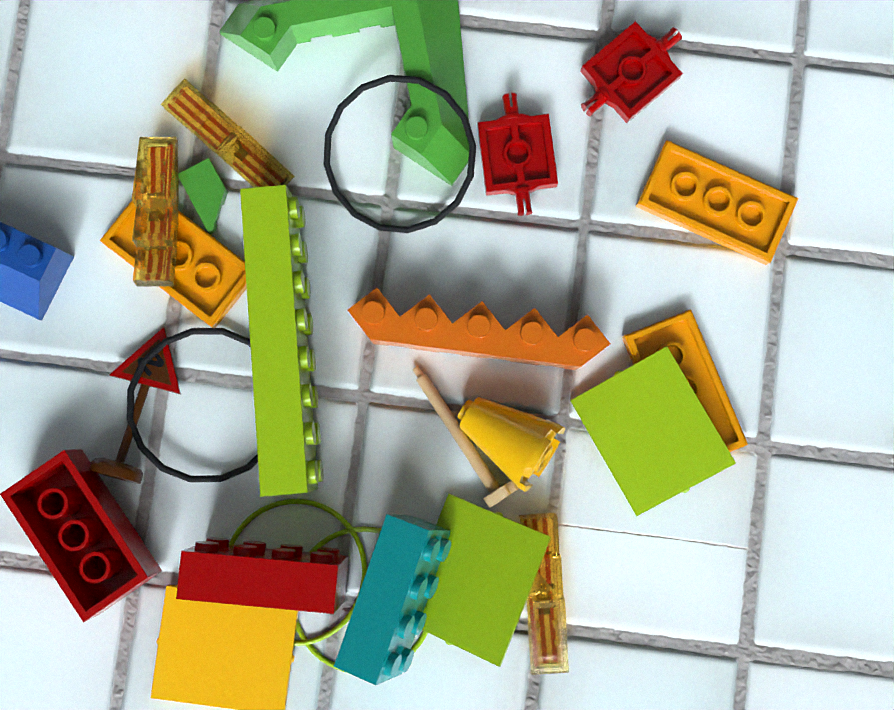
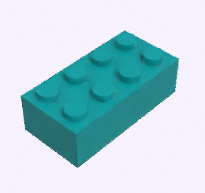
M386 514L334 667L375 686L402 675L403 672L405 673L409 669L414 656V650H411L415 635L418 636L421 633L426 622L427 615L423 611L427 599L433 597L439 583V577L436 576L440 561L444 562L451 548V540H448L451 530L411 515Z

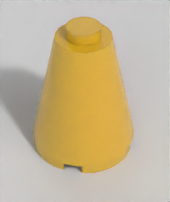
M477 397L474 401L467 400L458 414V419L461 420L460 429L524 492H527L533 486L527 480L532 474L540 477L557 450L560 441L554 438L556 433L564 434L565 427L558 423L481 397Z

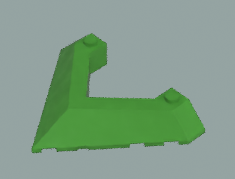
M249 0L238 4L219 31L220 35L278 72L297 44L311 42V38L331 34L332 37L360 32L359 29L378 25L381 28L395 26L404 76L421 77L446 90L468 117L458 0ZM406 83L411 106L391 134L393 148L453 186L468 164L469 143L461 118L442 96L419 84Z

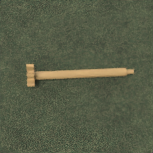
M419 366L415 367L413 372L418 378L416 380L490 493L483 498L488 507L494 506L519 488L512 481L500 487L468 436L460 429L459 422L427 373L423 374Z

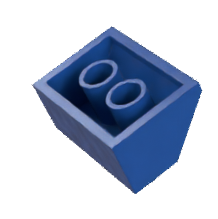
M0 222V302L42 321L74 256Z

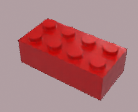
M68 449L58 453L0 493V495L84 623L109 609L162 572V569L99 474L89 471L91 462L83 450Z
M208 537L206 541H196L195 546L181 551L176 599L334 614L345 602L349 556L340 555V549L320 547L317 549V552H303V546L281 544L280 548L268 549L266 548V542L243 541V545L230 546L229 539Z

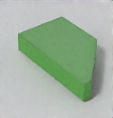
M207 158L177 175L207 232L212 234L216 232V223L222 205L225 203L228 190L210 158Z

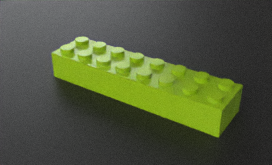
M286 185L240 189L260 497L308 493L318 489V482H323L324 471L322 460H316L315 445L321 444V430L319 422L314 423L313 408H318V391L316 386H311L310 371L316 370L314 350L308 347V335H313V320L311 313H307L305 307V299H310L311 291L309 278L304 277L302 263H308L306 241L301 240L300 228H304L306 224L304 207L299 206L298 197H293Z

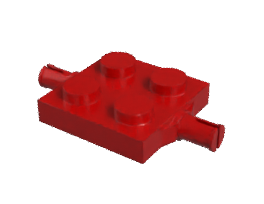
M636 21L581 67L580 72L593 85L596 92L581 104L583 111L587 110L586 114L592 116L602 105L607 104L626 123L631 121L681 78L683 73L671 61L668 53L672 46L682 40L681 33L678 32L676 34L677 29L672 27L670 31L657 40L648 35Z
M509 93L502 96L504 116L496 120L477 122L486 196L498 194L515 195L517 215H524V206L526 215H530L533 213L530 193L539 189L556 188L558 185L549 114L533 116L519 114L517 93H511L510 98Z

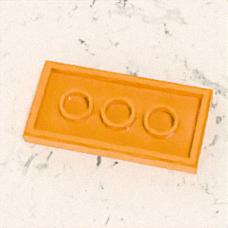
M666 140L636 207L767 265L772 261L799 198Z
M146 185L142 187L99 240L141 273L145 244ZM171 208L168 212L175 216L170 283L155 284L210 327L216 328L247 289L245 261L179 210Z
M691 309L622 336L633 365L667 346L729 452L748 445Z

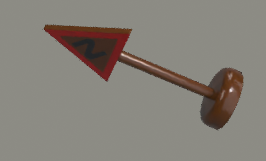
M165 327L151 337L111 372L109 376L131 382L140 360L158 343L167 338ZM169 344L146 364L138 384L141 385L134 403L133 414L136 426L150 387L181 395ZM128 424L116 460L95 458L90 464L89 471L141 484L143 478L142 470L125 464L133 439L132 431Z

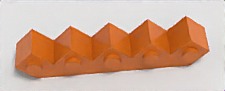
M375 288L348 309V312L372 343L377 345H390L423 351L444 352L462 356L577 370L611 344L588 314L558 337L536 308L532 309L506 330L483 301L454 323L449 320L430 294L401 316L397 314L378 288Z

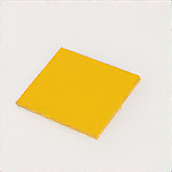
M168 584L165 591L160 633L156 641L158 648L150 698L235 710H286L291 665L295 659L293 650L299 611L176 599L177 585Z

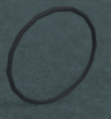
M387 75L361 84L337 106L325 132L323 165L333 194L352 217L379 231L411 233L438 224L460 205L474 177L476 143L467 115L446 90L421 77ZM388 82L419 84L442 96L461 118L469 143L467 176L455 200L433 219L408 227L379 224L357 212L339 191L330 165L332 133L343 110L363 91Z
M190 328L163 339L140 360L127 389V423L131 428L138 449L160 471L189 483L223 482L251 470L258 463V454L246 465L222 475L191 476L164 465L144 445L133 420L134 390L146 364L166 345L196 334L224 335L250 347L249 338L225 328Z

